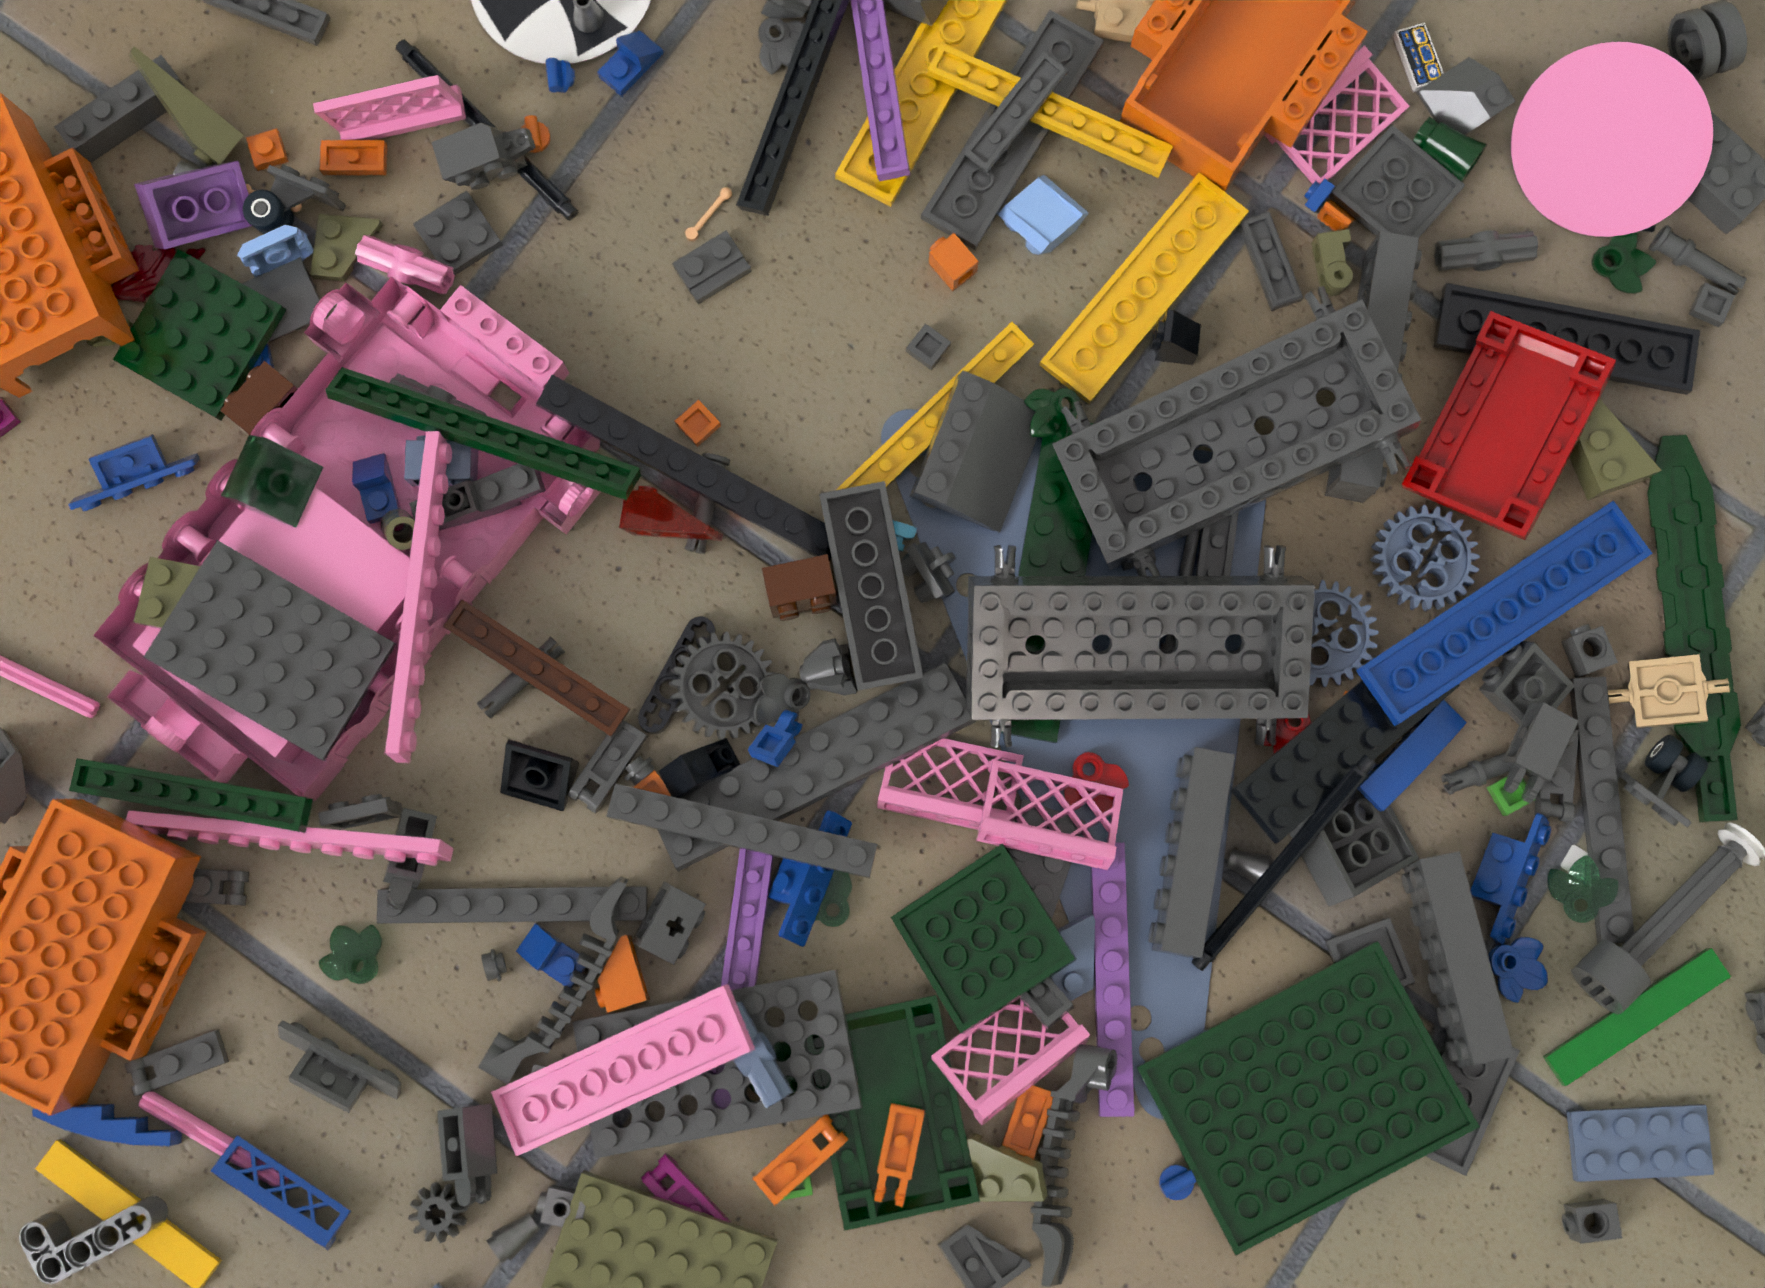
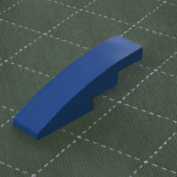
M1445 700L1441 701L1396 744V747L1376 766L1377 768L1370 774V777L1365 779L1357 789L1379 812L1384 811L1437 757L1467 722Z
M115 1104L80 1105L51 1116L35 1108L32 1109V1116L63 1130L98 1140L147 1146H172L182 1143V1133L176 1129L148 1130V1116L114 1118Z

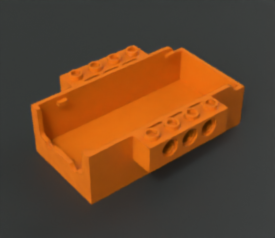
M1155 0L1135 28L1130 45L1152 61L1125 101L1119 122L1173 145L1167 159L1169 162L1194 178L1200 172L1226 192L1266 133L1290 148L1293 146L1357 53L1368 33L1367 30L1346 18L1357 0Z
M0 92V388L21 398L32 392L28 384L17 378L24 373V369L32 365H41L73 349L76 342L104 336L123 346L135 340L111 288V284L139 271L91 163L74 148H70L53 157L48 145L38 133L32 118Z
M52 799L30 845L9 847L0 865L1 1092L51 1116L87 1103L111 1052L129 1061L147 1056L206 934V931L177 918L194 883L193 875L202 856L83 799Z

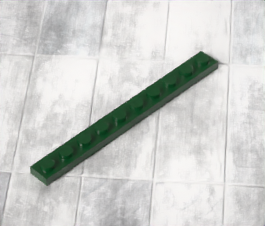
M344 367L340 369L325 389L328 399L425 432L439 431L445 439L624 500L628 499L641 477L639 467Z

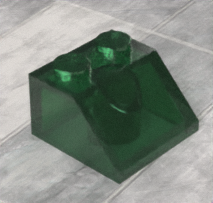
M249 435L221 496L249 510L296 528L324 467L268 438Z

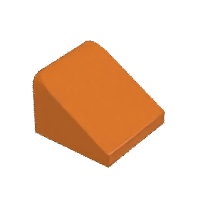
M1332 200L1327 201L1317 215L1318 219L1333 231L1348 229L1355 221L1353 216Z

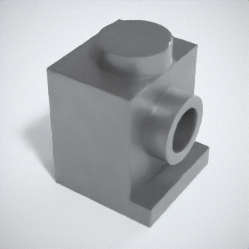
M551 1185L547 1193L541 1192L536 1209L537 1213L542 1214L540 1222L563 1227L565 1219L570 1214V1204L575 1190ZM581 1201L579 1202L576 1219L583 1218L586 1206ZM559 1202L564 1203L567 1207V1212L564 1215L558 1214L555 1210V1206Z

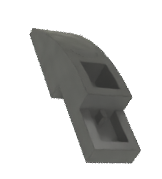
M516 464L476 481L465 480L448 487L447 493L443 494L442 506L445 517L443 525H439V530L459 526L521 505V500L546 491L540 471ZM417 500L409 503L414 520L416 515Z

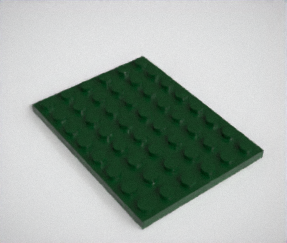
M1378 941L1366 945L1136 1066L1235 1255L1252 1248L1480 1127Z

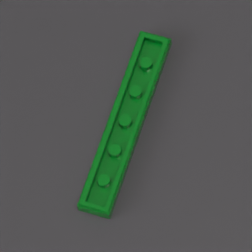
M1706 948L1650 985L1623 1013L1617 1015L1609 1012L1544 1055L1543 1058L1561 1085L1567 1086L1729 979L1731 975L1713 949Z

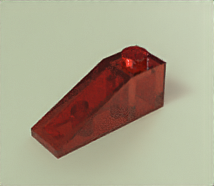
M638 486V490H632L627 500L623 499L619 528L633 536L722 541L723 534L658 494L657 489L654 487Z

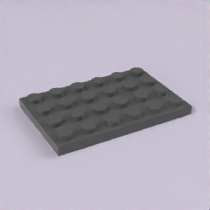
M217 540L144 655V658L325 761L392 653L396 643Z

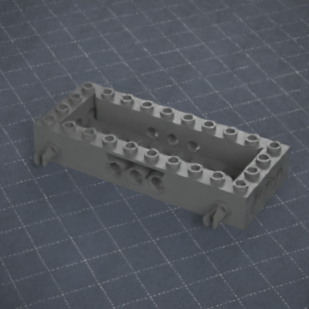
M1319 287L1318 295L1321 304L1311 291L1304 296L1317 319L1310 324L1094 425H1090L1081 401L1074 402L1078 415L1077 419H1075L1067 406L1061 410L1073 434L1052 445L1110 570L1127 562H1132L1138 576H1147L1146 570H1149L1152 576H1161L1150 554L1154 550L1374 449H1380L1391 475H1395L1399 471L1395 457L1404 470L1412 466L1399 439L1416 431L1421 418L1362 299L1335 311L1325 287ZM1322 390H1329L1335 395V402L1328 407L1321 406L1316 401V395ZM1267 418L1271 420L1274 424V430L1268 435L1257 433L1254 425L1259 419ZM1201 446L1210 448L1213 452L1212 459L1207 463L1197 462L1193 456L1197 448ZM1141 474L1148 475L1152 479L1150 489L1143 492L1136 490L1133 486L1134 479Z
M996 545L994 546V575L968 576L966 707L971 720H992L990 741L992 747L998 748L1002 731L1006 748L1012 746V720L1257 718L1256 739L1254 743L1264 746L1267 735V741L1274 746L1277 742V718H1308L1315 585L1302 576H1284L1286 546L1277 545L1274 556L1273 547L1264 545V573L1260 576H1015L1016 546L1008 545L1004 562L1002 547ZM1232 634L1240 635L1242 640L1240 647L1234 651L1226 650V639ZM1032 635H1039L1044 640L1042 648L1035 652L1027 650L1025 646L1027 639ZM1098 635H1107L1110 639V644L1104 651H1095L1092 647V642ZM1164 635H1174L1176 639L1175 646L1169 651L1160 650L1159 640Z

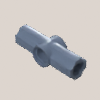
M739 1001L736 1004L755 1050L733 1060L740 1072L750 1079L762 1103L768 1108L793 1093V1090L775 1061L777 1057L769 1040L762 1032L757 1030L745 1006Z

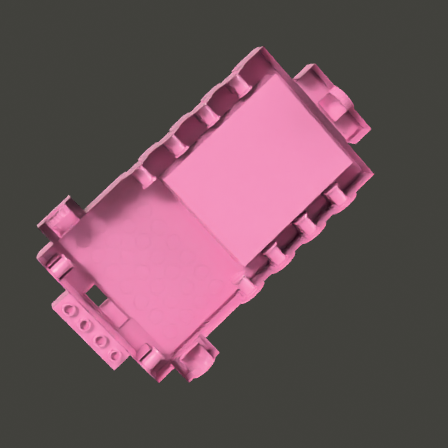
M393 277L387 281L372 301L346 282L340 290L335 289L328 292L315 306L310 317V326L304 332L327 355L283 408H275L269 411L257 423L249 437V449L240 459H233L227 462L216 472L207 486L205 493L207 499L197 511H190L181 516L168 530L162 543L164 551L158 558L201 566L218 540L396 643L392 653L325 761L144 658V655L161 630L160 628L133 622L148 563L138 568L127 579L118 596L120 604L93 635L143 674L141 675L129 670L108 695V698L141 723L142 728L171 750L179 753L213 781L226 784L247 757H249L297 796L311 798L315 801L345 766L344 764L348 761V755L360 740L366 738L386 715L390 708L389 704L392 702L411 548L400 550L393 547L382 533L381 521L373 524L367 521L360 492L352 482L353 462L385 453L400 509L408 512L414 519L409 503L418 499L419 486H412L404 479L406 440H416L418 436H426V432L328 399L325 389L342 367L388 383L399 373L427 387L430 385L439 387L455 396L458 401L485 412L488 417L595 453L599 449L600 440L536 406L551 375L564 380L569 374L564 362L461 285L440 310ZM337 304L332 314L325 320L329 311ZM500 382L521 396V399L511 411L489 396ZM478 450L477 480L518 463ZM540 471L546 491L521 500V505L459 526L439 530L438 537L441 543V550L439 556L435 557L434 568L437 574V582L435 588L431 590L430 600L433 605V615L431 620L427 622L426 633L429 637L428 651L423 654V667L432 656L430 653L446 633L450 634V631L443 626L460 601L463 599L470 605H473L471 602L487 582L490 584L543 518L567 535L599 495L600 491ZM404 524L396 525L394 531L401 530Z

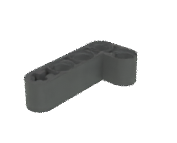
M149 1196L73 1237L61 1215L49 1212L25 1224L19 1233V1241L39 1280L45 1284H55L163 1224L168 1216V1208L163 1199L158 1196ZM144 1214L146 1220L139 1223L136 1217ZM113 1227L117 1229L119 1237L115 1234ZM85 1243L88 1245L90 1252L86 1249Z

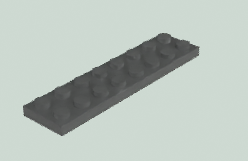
M1049 10L1010 73L1021 78L1040 53L1046 50L1069 69V72L1053 93L1070 99L1102 48L1104 40ZM990 104L921 214L923 221L949 236L955 233L963 244L974 250L977 249L1050 131L1029 121L987 174L962 152L998 108V106Z

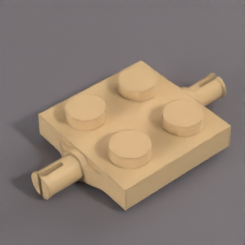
M1078 0L1076 9L1094 12L1096 21L1094 35L1131 43L1135 28L1155 0Z
M1699 654L1629 661L1630 682L1628 689L1607 690L1609 704L1630 702L1635 711L1637 728L1707 722L1706 701L1708 694L1730 692L1729 686H1724L1729 684L1728 678L1706 681L1701 671Z

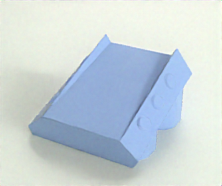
M1042 175L1007 203L998 213V216L1004 220L1005 225L1011 231L1018 232L1026 239V248L1032 254L1039 255L1050 253L1077 230L1089 213L1047 176Z
M283 225L244 243L237 256L240 257L245 267L250 268L254 277H257L301 257L302 261H304L314 250L307 233L297 227Z

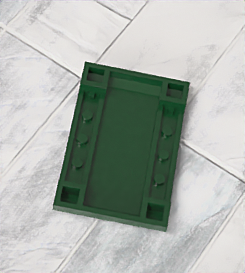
M937 995L846 1014L863 1107L828 1114L833 1120L831 1124L838 1133L843 1132L849 1139L830 1156L844 1231L980 1202L956 1089L931 1059L934 1053L946 1045ZM811 1035L807 1040L808 1050L812 1054L822 1053L825 1046L824 1040L819 1035ZM947 1054L942 1059L952 1069L949 1054ZM824 1069L816 1070L814 1073L816 1086L820 1089L828 1088L831 1083L830 1074ZM891 1103L925 1110L912 1178L908 1180L903 1207L895 1205L894 1198L900 1178L887 1175L886 1191L882 1202L874 1201L879 1176L877 1169Z

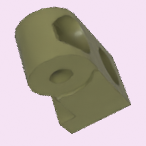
M1349 229L1318 233L1311 242L1320 287H1325L1326 293L1329 296L1340 295L1353 279V272L1346 264L1344 252L1351 242Z

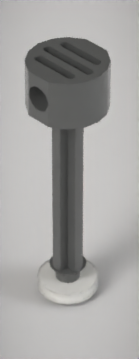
M1725 823V830L1721 829L1718 831V837L1723 845L1718 846L1717 850L1621 947L1603 939L1571 970L1574 979L1581 988L1610 1012L1617 1015L1623 1013L1652 984L1648 974L1642 967L1651 956L1738 868H1742L1743 862L1752 866H1759L1760 859H1765V848L1754 835L1737 824Z

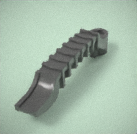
M624 877L618 878L604 892L594 907L590 916L591 929L596 935L607 940L604 942L588 934H583L579 944L599 952V955L596 959L584 952H580L576 963L589 968L590 971L586 975L574 969L569 980L580 985L578 991L565 985L559 995L570 1002L567 1007L556 1001H553L548 1012L559 1019L555 1022L543 1015L537 1024V1027L541 1029L539 1034L531 1030L527 1036L517 1041H513L505 1035L498 1033L478 1066L479 1069L508 1084L523 1058L540 1052L549 1053L555 1038L559 1039L565 1024L571 1022L577 1006L581 1007L586 997L585 994L588 990L591 991L596 981L595 977L598 973L601 974L606 964L604 962L607 956L610 957L615 947L613 943L619 933L615 924L614 909L629 879Z
M1080 1044L1075 1052L1071 1079L1058 1091H1051V1097H1053L1051 1108L1047 1109L1048 1123L1043 1128L1042 1134L1045 1135L1043 1146L1039 1148L1040 1162L1042 1163L1048 1196L1044 1201H1034V1205L1031 1207V1213L1034 1214L1032 1230L1039 1237L1044 1250L1041 1286L1051 1287L1062 1284L1071 1262L1074 1247V1237L1070 1229L1064 1224L1051 1222V1217L1069 1218L1072 1216L1071 1207L1052 1205L1053 1197L1065 1199L1069 1192V1189L1066 1187L1055 1186L1056 1178L1065 1179L1068 1176V1168L1058 1166V1160H1067L1071 1157V1150L1061 1147L1062 1139L1071 1141L1075 1138L1076 1133L1073 1129L1065 1128L1066 1121L1077 1122L1080 1119V1112L1073 1110V1103L1081 1104L1087 1101V1095L1092 1088L1105 1091L1110 1089L1111 1081L1117 1068V1053L1114 1049Z

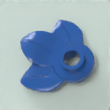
M1519 937L1511 945H1498L1489 952L1488 958L1492 973L1498 977V989L1506 999L1518 1003L1524 988L1539 990L1547 985V971L1543 964L1537 961L1544 947L1540 941L1529 937ZM1506 957L1508 959L1507 966L1504 964Z

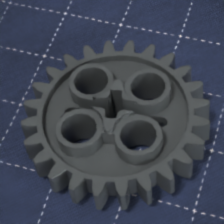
M724 632L719 641L716 634L711 633L709 634L708 644L702 637L696 639L698 649L690 644L687 645L685 649L689 657L684 655L677 657V660L683 665L682 668L674 667L671 669V672L679 676L677 680L669 682L670 686L678 688V692L672 694L670 699H680L681 702L674 709L675 712L685 710L687 714L682 722L686 723L693 719L695 723L692 731L697 732L702 727H705V737L707 738L713 734L714 730L717 731L718 740L725 738L726 731L729 732L732 739L738 738V728L744 734H749V723L756 727L761 725L760 722L754 720V708L759 698L764 695L759 685L760 681L767 675L774 673L766 672L765 669L772 661L766 660L762 662L760 660L764 649L753 652V640L742 645L741 634L736 635L733 641H730L729 633ZM719 654H725L731 659L732 665L729 671H723L718 667L717 658ZM741 665L745 666V670L727 685L728 691L718 693L705 707L701 705V702L720 686L718 680L722 681L729 678ZM695 676H702L706 679L708 687L705 693L701 694L694 690L692 683ZM742 678L749 679L753 684L754 689L750 696L744 695L739 689V683ZM719 700L725 701L729 705L730 712L726 718L719 717L715 712V705Z

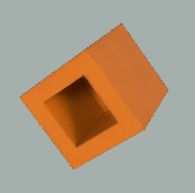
M955 233L947 239L945 237L939 238L930 247L928 263L952 291L977 273L979 261Z

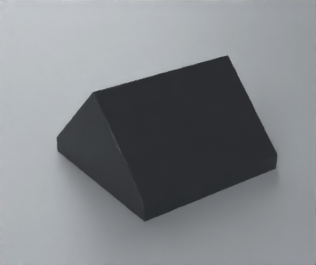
M508 739L505 748L500 793L564 811L569 798L568 792L573 785L579 762L571 757Z

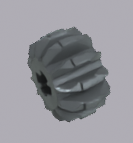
M434 1182L431 1184L430 1191L426 1188L420 1189L418 1191L420 1199H414L410 1202V1206L418 1210V1212L410 1214L408 1219L409 1221H419L420 1224L413 1231L415 1234H418L425 1229L424 1240L426 1242H430L435 1234L439 1243L446 1241L447 1234L454 1238L459 1234V1229L456 1225L464 1226L467 1223V1219L459 1213L467 1211L469 1207L458 1204L457 1194L451 1195L453 1190V1184L451 1183L446 1184L442 1190L439 1182ZM436 1207L439 1210H445V1216L440 1218L439 1215H433L432 1210Z

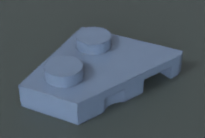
M1087 913L1058 929L1077 960L1051 976L1050 979L1070 1001L1094 988L1095 918L1091 913Z

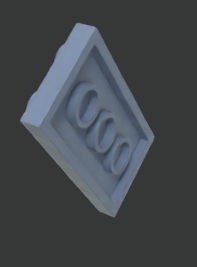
M1704 1104L1566 1111L1574 1181L1714 1175L1707 1107Z

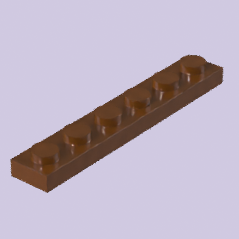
M463 599L443 626L611 737H613L631 710Z

